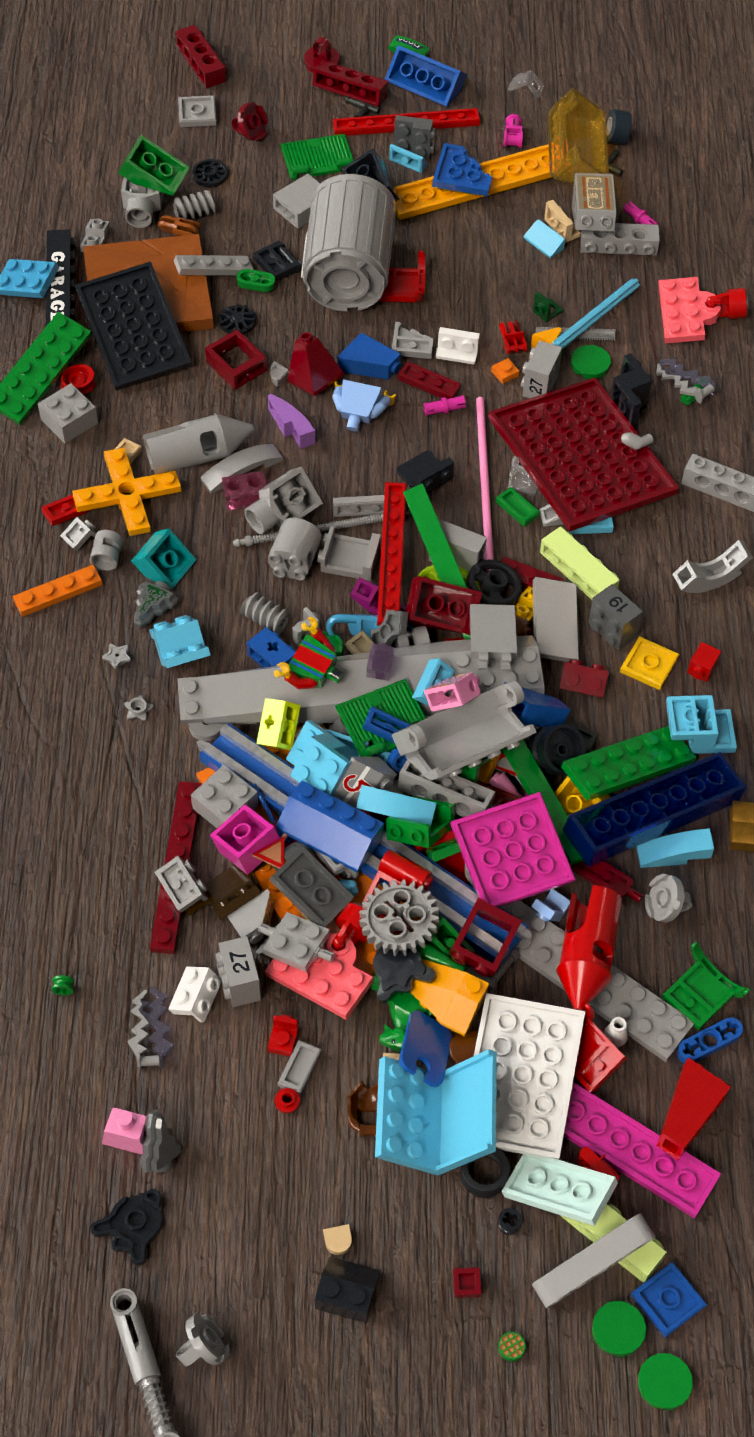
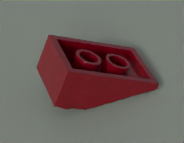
M421 576L415 577L412 580L405 611L408 612L407 622L470 635V604H480L482 592Z

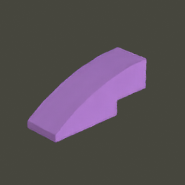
M269 394L268 409L284 437L293 435L300 449L314 445L315 429L305 416L288 402L273 394Z

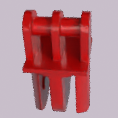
M516 320L514 325L512 321L507 322V328L504 322L500 323L499 329L504 341L503 349H505L506 354H510L512 351L518 353L519 350L526 352L527 344L524 338V331L521 332L518 321Z
M583 1147L580 1150L577 1161L579 1166L614 1176L617 1182L619 1181L620 1176L605 1161V1154L599 1158L589 1147Z

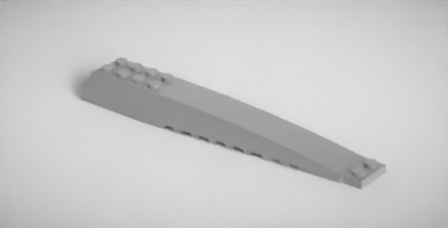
M532 635L516 636L517 659H511L510 671L501 670V659L488 658L487 670H478V658H471L470 639L442 641L336 657L337 663L335 667L344 671L343 678L339 684L327 679L320 689L316 687L314 689H296L286 682L284 677L277 678L274 676V671L279 670L282 672V669L278 666L202 677L177 678L181 724L204 722L205 724H256V722H261L266 698L301 705L297 724L305 723L307 720H312L316 724L321 725L323 723H334L339 716L335 705L405 678L414 694L428 661L440 658L455 670L453 676L471 672L477 675L480 680V694L503 685L504 682L508 683L511 681L518 682L523 688L544 694L539 647ZM452 690L446 692L445 695L449 697ZM418 701L424 715L430 717L436 713L445 710L442 709L431 712L430 706Z

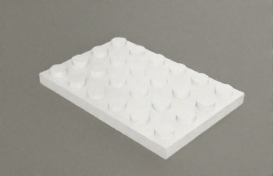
M486 993L474 1056L488 1049L497 1052L496 1147L498 1149L536 1157L560 1159L585 1011Z

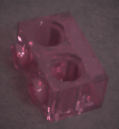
M263 471L222 477V489L227 510L249 507L259 500V490L267 486Z

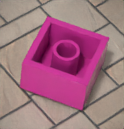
M245 804L210 834L218 851L247 875L263 862L253 857L252 854L280 839L274 826Z

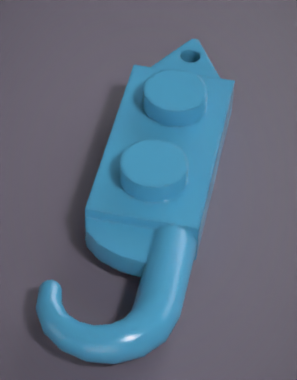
M365 614L333 615L326 624L328 635L332 636L335 623H348L349 631L353 636L363 630L369 638L370 631L379 627L377 626V615ZM407 623V627L411 628L408 631L411 632L414 627Z

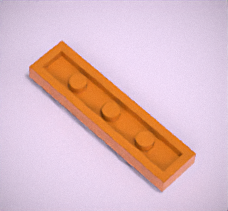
M90 565L14 595L13 601L23 617L102 586V580L94 565Z

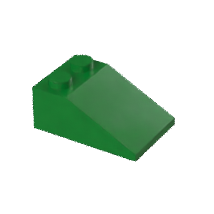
M140 135L118 174L133 184L174 195L190 167Z

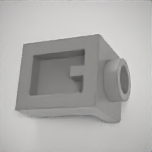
M76 517L60 536L74 550L78 551L91 535L95 538L96 532L94 529L96 527L89 520L82 521Z
M307 607L303 609V621H299L292 627L293 641L297 646H299L307 634H311L310 631L306 632L301 628L302 623H306L309 628L311 627L310 621L307 620L308 617H314L318 623L317 628H319L320 619L315 612H311Z

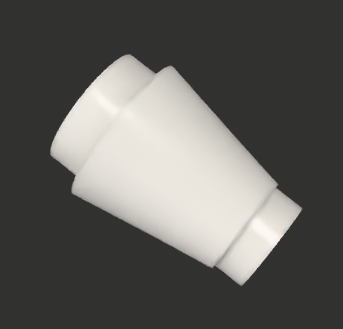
M615 1017L604 1029V1033L617 1047L624 1045L628 1039L626 1021L621 1017Z

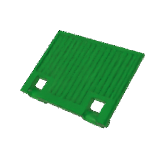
M345 134L280 144L292 180L297 179V174L305 173V175L309 174L313 177L341 172L342 167L354 161Z
M406 678L335 705L360 757H371L377 753L380 755L397 748L396 744L362 729L371 706L411 725L426 718L418 701L412 698L413 692ZM373 716V718H375V719H377V720H379V721H381V722H383V723H388V722H386V721H384V720H382V719H380V718H378V717ZM392 725L394 728L402 730L401 728ZM372 741L374 745L366 748L364 743Z

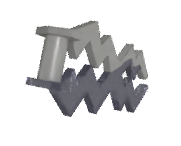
M675 358L660 360L657 364L656 376L662 375V380L674 379L675 388H681L680 394L695 396L696 401L700 404L707 395H715L717 390L716 384L710 376L698 377V370L683 371V363L675 365ZM660 365H670V371L676 372L668 373V367L661 369ZM691 378V385L700 384V388H688V380L681 381V379Z
M153 987L150 988V992L157 999L151 1004L143 1000L148 994L147 990H144L132 1000L136 1007L131 1012L142 1020L131 1029L132 1033L136 1036L127 1042L137 1057L138 1069H141V1066L157 1065L163 1068V1058L173 1047L171 1042L162 1038L171 1030V1027L157 1020L168 1010L161 1005L167 999V996ZM148 1005L153 1010L149 1014L143 1011ZM147 1026L157 1030L148 1040L157 1045L152 1048V1051L159 1055L141 1056L148 1051L147 1048L140 1045L149 1036L143 1030Z

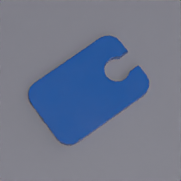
M413 1011L408 1018L399 1057L401 1067L411 1075H414L417 1070L416 1060H421L428 1069L423 1082L431 1087L441 1085L450 1050L451 1032L423 1012Z

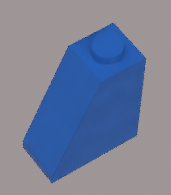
M360 333L337 356L338 366L343 373L389 380L401 368L400 353L363 333Z
M521 687L524 692V701L512 706L511 709L522 724L544 727L565 723L570 709L558 698Z

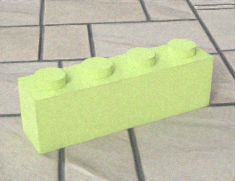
M561 526L541 540L540 553L569 580L575 583L591 600L611 584L618 589L620 580L617 575L609 571L601 560L595 558L584 545L578 543L572 534L566 532Z
M606 1204L595 1226L561 1216L593 1243L627 1221L621 1216V1212L611 1204ZM653 1239L618 1263L641 1282L645 1283L663 1261L666 1251L658 1240Z

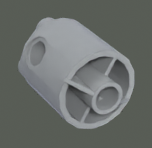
M289 518L283 521L268 555V563L273 569L275 576L279 578L288 577L300 581L305 579L322 540V534L315 525L299 518Z

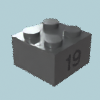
M611 584L593 597L588 623L594 631H598L605 638L609 645H613L619 651L638 637L643 611Z

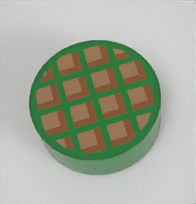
M516 1332L505 1333L500 1338L498 1344L500 1356L509 1362L521 1359L526 1348L525 1340Z

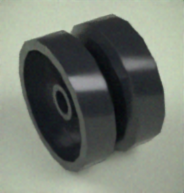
M567 724L544 726L536 729L537 733L530 735L527 742V747L544 776L567 775L561 768L563 762L586 754V744L583 736L578 729Z

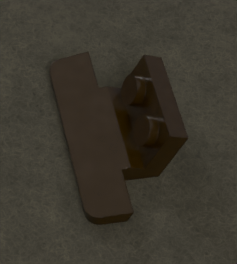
M263 861L248 875L234 864L205 883L207 887L205 894L208 899L206 901L200 899L187 908L186 912L190 916L209 903L219 920L223 919L261 893L249 876L268 863Z

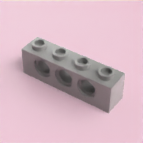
M615 223V231H580V253L657 255L659 225Z
M692 454L684 469L681 484L754 512L753 476Z
M408 760L399 772L398 790L416 797L455 804V814L462 817L493 808L495 791L457 775L449 777L447 774L429 781Z

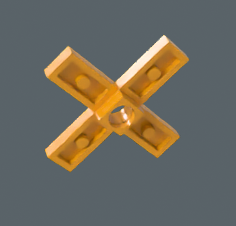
M125 448L104 451V458L112 483L72 491L77 512L118 504L119 509L122 511L129 536L150 532V525L142 499L181 492V485L176 471L134 479Z

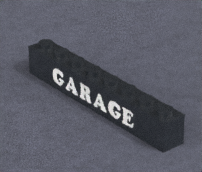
M70 229L47 230L46 261L56 262L59 269L46 292L45 327L57 312L72 320H76L75 308H72V306H76L75 294H72L73 291H76L75 279H72V277H76L75 265H72V263H76L75 251H72V249H76L75 237H71Z

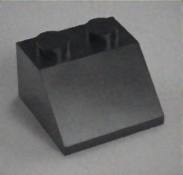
M329 1257L314 1299L315 1309L367 1323L381 1270Z

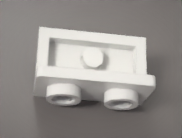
M186 967L168 1010L177 1015H193L199 1022H205L221 984V979L210 968Z

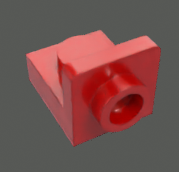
M274 1015L273 1028L267 1048L269 1053L291 1057L299 1031L298 1020L289 1015Z

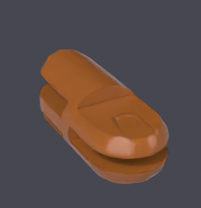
M168 215L161 216L158 222V227L162 231L171 233L174 236L198 234V229L201 226L200 222Z

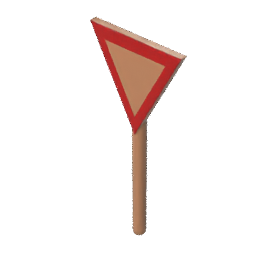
M284 833L280 839L253 853L252 856L280 869L284 865V841L287 838V834Z

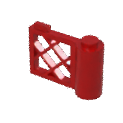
M389 849L381 859L378 872L367 894H374V888H378L381 878L388 881L390 886H392V880H395L397 885H401L404 879L406 886H409L414 881L416 889L423 885L425 891L430 889L434 878L431 877V871ZM366 894V896H365L363 902H368L367 894ZM386 914L378 915V917L382 916V918L386 917ZM395 931L399 935L402 933L401 931Z

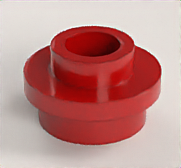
M281 1089L275 1096V1106L282 1113H292L300 1105L299 1094L294 1089ZM290 1097L292 1101L285 1103L283 1098Z

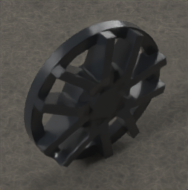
M238 303L235 306L224 307V310L219 313V325L223 331L229 334L235 331L231 330L234 327L242 334H245L252 330L256 323L255 313L247 308V305L240 306Z

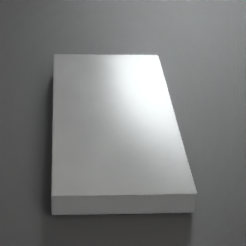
M539 577L533 579L534 639L539 647L540 658L570 662V659L579 660L575 583Z

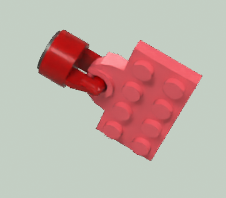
M698 277L658 280L665 344L705 340L704 325L717 323V319L720 317L739 319L748 316V293L745 288L727 289V293L715 295L708 291H699Z
M348 903L336 919V925L340 931L330 934L324 944V949L336 954L332 963L318 958L310 965L307 972H304L273 959L264 971L265 975L347 1020L374 982L372 976L356 968L358 955L355 947L358 942L363 943L367 940V936H363V928L360 927L359 921L362 919L360 918L359 911L364 910L362 905Z

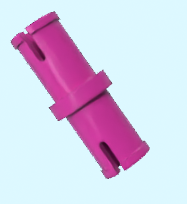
M632 201L625 204L623 211L629 214L636 224L659 225L658 222L647 215V211L641 210Z
M461 395L459 397L449 399L444 397L439 401L423 403L425 416L442 412L448 414V411L465 409L466 404L464 403L466 402L464 395Z

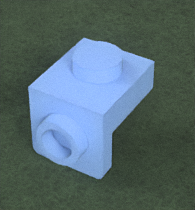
M551 889L545 900L536 899L531 907L538 911L536 915L546 922L549 920L560 922L570 906V900L558 891Z

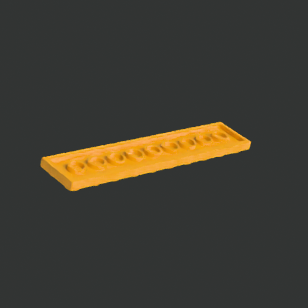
M557 142L479 163L481 170L492 177V184L488 195L572 172V165ZM432 176L395 187L400 198L396 201V215L399 220L484 196L432 187L434 178Z

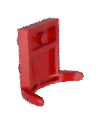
M424 251L418 252V268H389L387 288L385 287L378 301L422 302L424 300L426 280Z
M586 1003L583 1010L585 1011L574 1076L593 1094L627 1059V1056L593 1021L594 1009Z

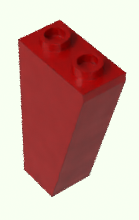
M688 1058L680 1072L656 1146L678 1161L723 1103L731 1087L721 1078L704 1069L701 1064Z

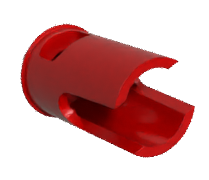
M592 886L588 906L580 903L577 895L573 892L571 895L560 963L557 966L556 972L575 1010L582 1011L585 1008L584 1005L586 1003L589 1004L612 981L611 970L622 899L615 891L603 886ZM597 946L603 950V953L597 952Z

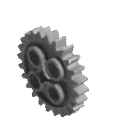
M404 879L401 885H397L396 881L392 880V886L390 887L385 882L383 883V890L375 887V896L367 894L368 902H362L364 910L359 911L360 918H362L359 921L360 927L363 928V936H367L369 944L374 942L376 950L383 946L384 954H387L391 949L394 956L398 954L399 950H402L404 956H407V949L411 948L416 953L417 945L425 948L424 940L432 941L431 933H437L436 925L440 923L438 917L439 908L436 907V899H431V892L424 893L423 885L416 889L414 881L409 886H406ZM400 900L406 901V903L398 904L397 902ZM381 914H386V915H387V916L384 917V918H378V915H381ZM414 917H421V918H422V919L419 920V921H413V920H412ZM395 931L402 932L400 935H393L392 933Z

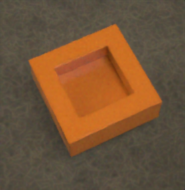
M509 358L491 367V372L502 384L519 377L518 368Z

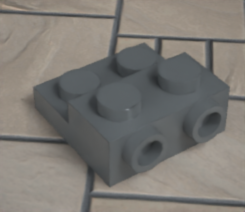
M396 115L394 145L429 159L430 154H434L435 143L432 142V139H435L436 128H433V120Z

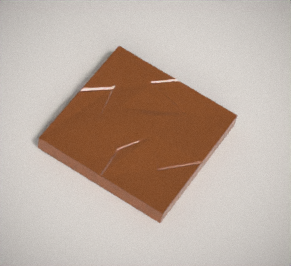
M199 234L83 246L87 281L151 261L179 332L214 329L206 275H179L174 263L175 255H202Z

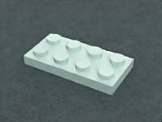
M523 1154L502 1189V1193L505 1198L595 1226L618 1182L614 1176L558 1159Z

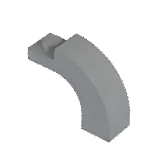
M738 540L722 555L712 561L694 563L687 560L673 573V576L682 591L702 593L719 588L742 574L740 569L753 556L744 541Z

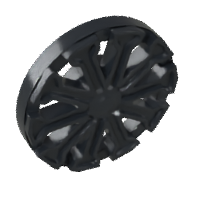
M206 159L198 162L193 167L192 174L194 181L198 185L212 188V186H220L226 181L228 170L221 161Z

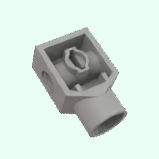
M123 178L121 194L123 208L126 209L125 220L133 227L145 228L151 224L153 212L161 210L164 193L133 184L126 178Z
M298 467L289 470L260 489L259 500L247 507L244 513L253 530L263 534L275 525L281 527V524L286 519H301L323 504L304 469Z

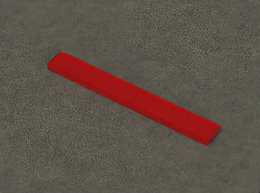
M478 108L333 119L334 135L345 134L346 136L394 132L396 115L433 120V128L436 129L480 126Z
M385 482L377 626H380L384 621L387 610L400 611L406 501L403 492L406 491V483Z

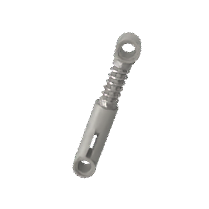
M119 1289L111 1296L110 1307L134 1383L140 1387V1393L144 1394L143 1401L146 1402L145 1408L149 1409L147 1415L151 1416L149 1422L153 1423L154 1437H180L178 1431H175L174 1424L170 1423L171 1417L167 1413L169 1409L165 1407L167 1402L163 1401L165 1395L161 1394L162 1388L158 1385L161 1373L137 1297L130 1289ZM127 1300L132 1303L127 1310L118 1309L119 1304ZM133 1321L139 1340L136 1343L133 1342L127 1322Z

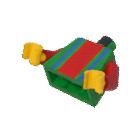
M308 617L307 620L310 621L311 627L309 628L306 623H302L301 628L306 632L310 631L311 634L305 636L289 664L285 662L277 664L282 669V672L276 670L274 671V676L277 678L284 677L286 682L298 690L314 689L315 687L320 689L327 679L339 684L343 678L344 671L335 667L337 663L336 651L320 628H317V620L314 617Z

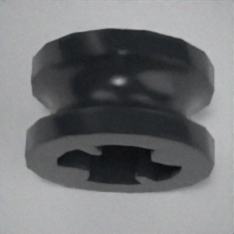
M513 1208L502 1210L497 1223L500 1231L507 1235L517 1233L522 1222L521 1214ZM506 1216H509L510 1219H515L513 1226H510L509 1223L504 1224Z

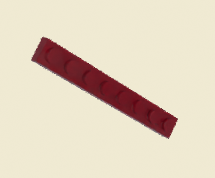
M179 781L165 864L177 856L185 861L187 859L190 861L198 818V813L192 806L191 794L202 783ZM162 884L160 886L150 952L175 954L182 912L177 910Z

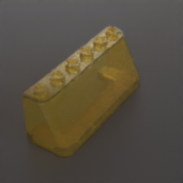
M572 88L548 113L550 176L557 181L574 184L575 173L609 174L605 112L576 89Z

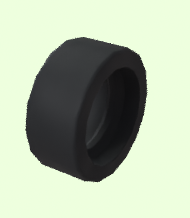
M497 1147L495 1152L483 1156L494 1160L499 1165L500 1176L495 1183L482 1185L475 1182L470 1175V1166L473 1161L461 1166V1182L466 1190L474 1196L482 1198L494 1197L502 1192L508 1181L510 1172L509 1161L505 1154Z

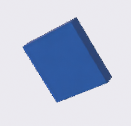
M673 1261L631 1293L633 1299L664 1338L668 1337L707 1306L706 1302Z

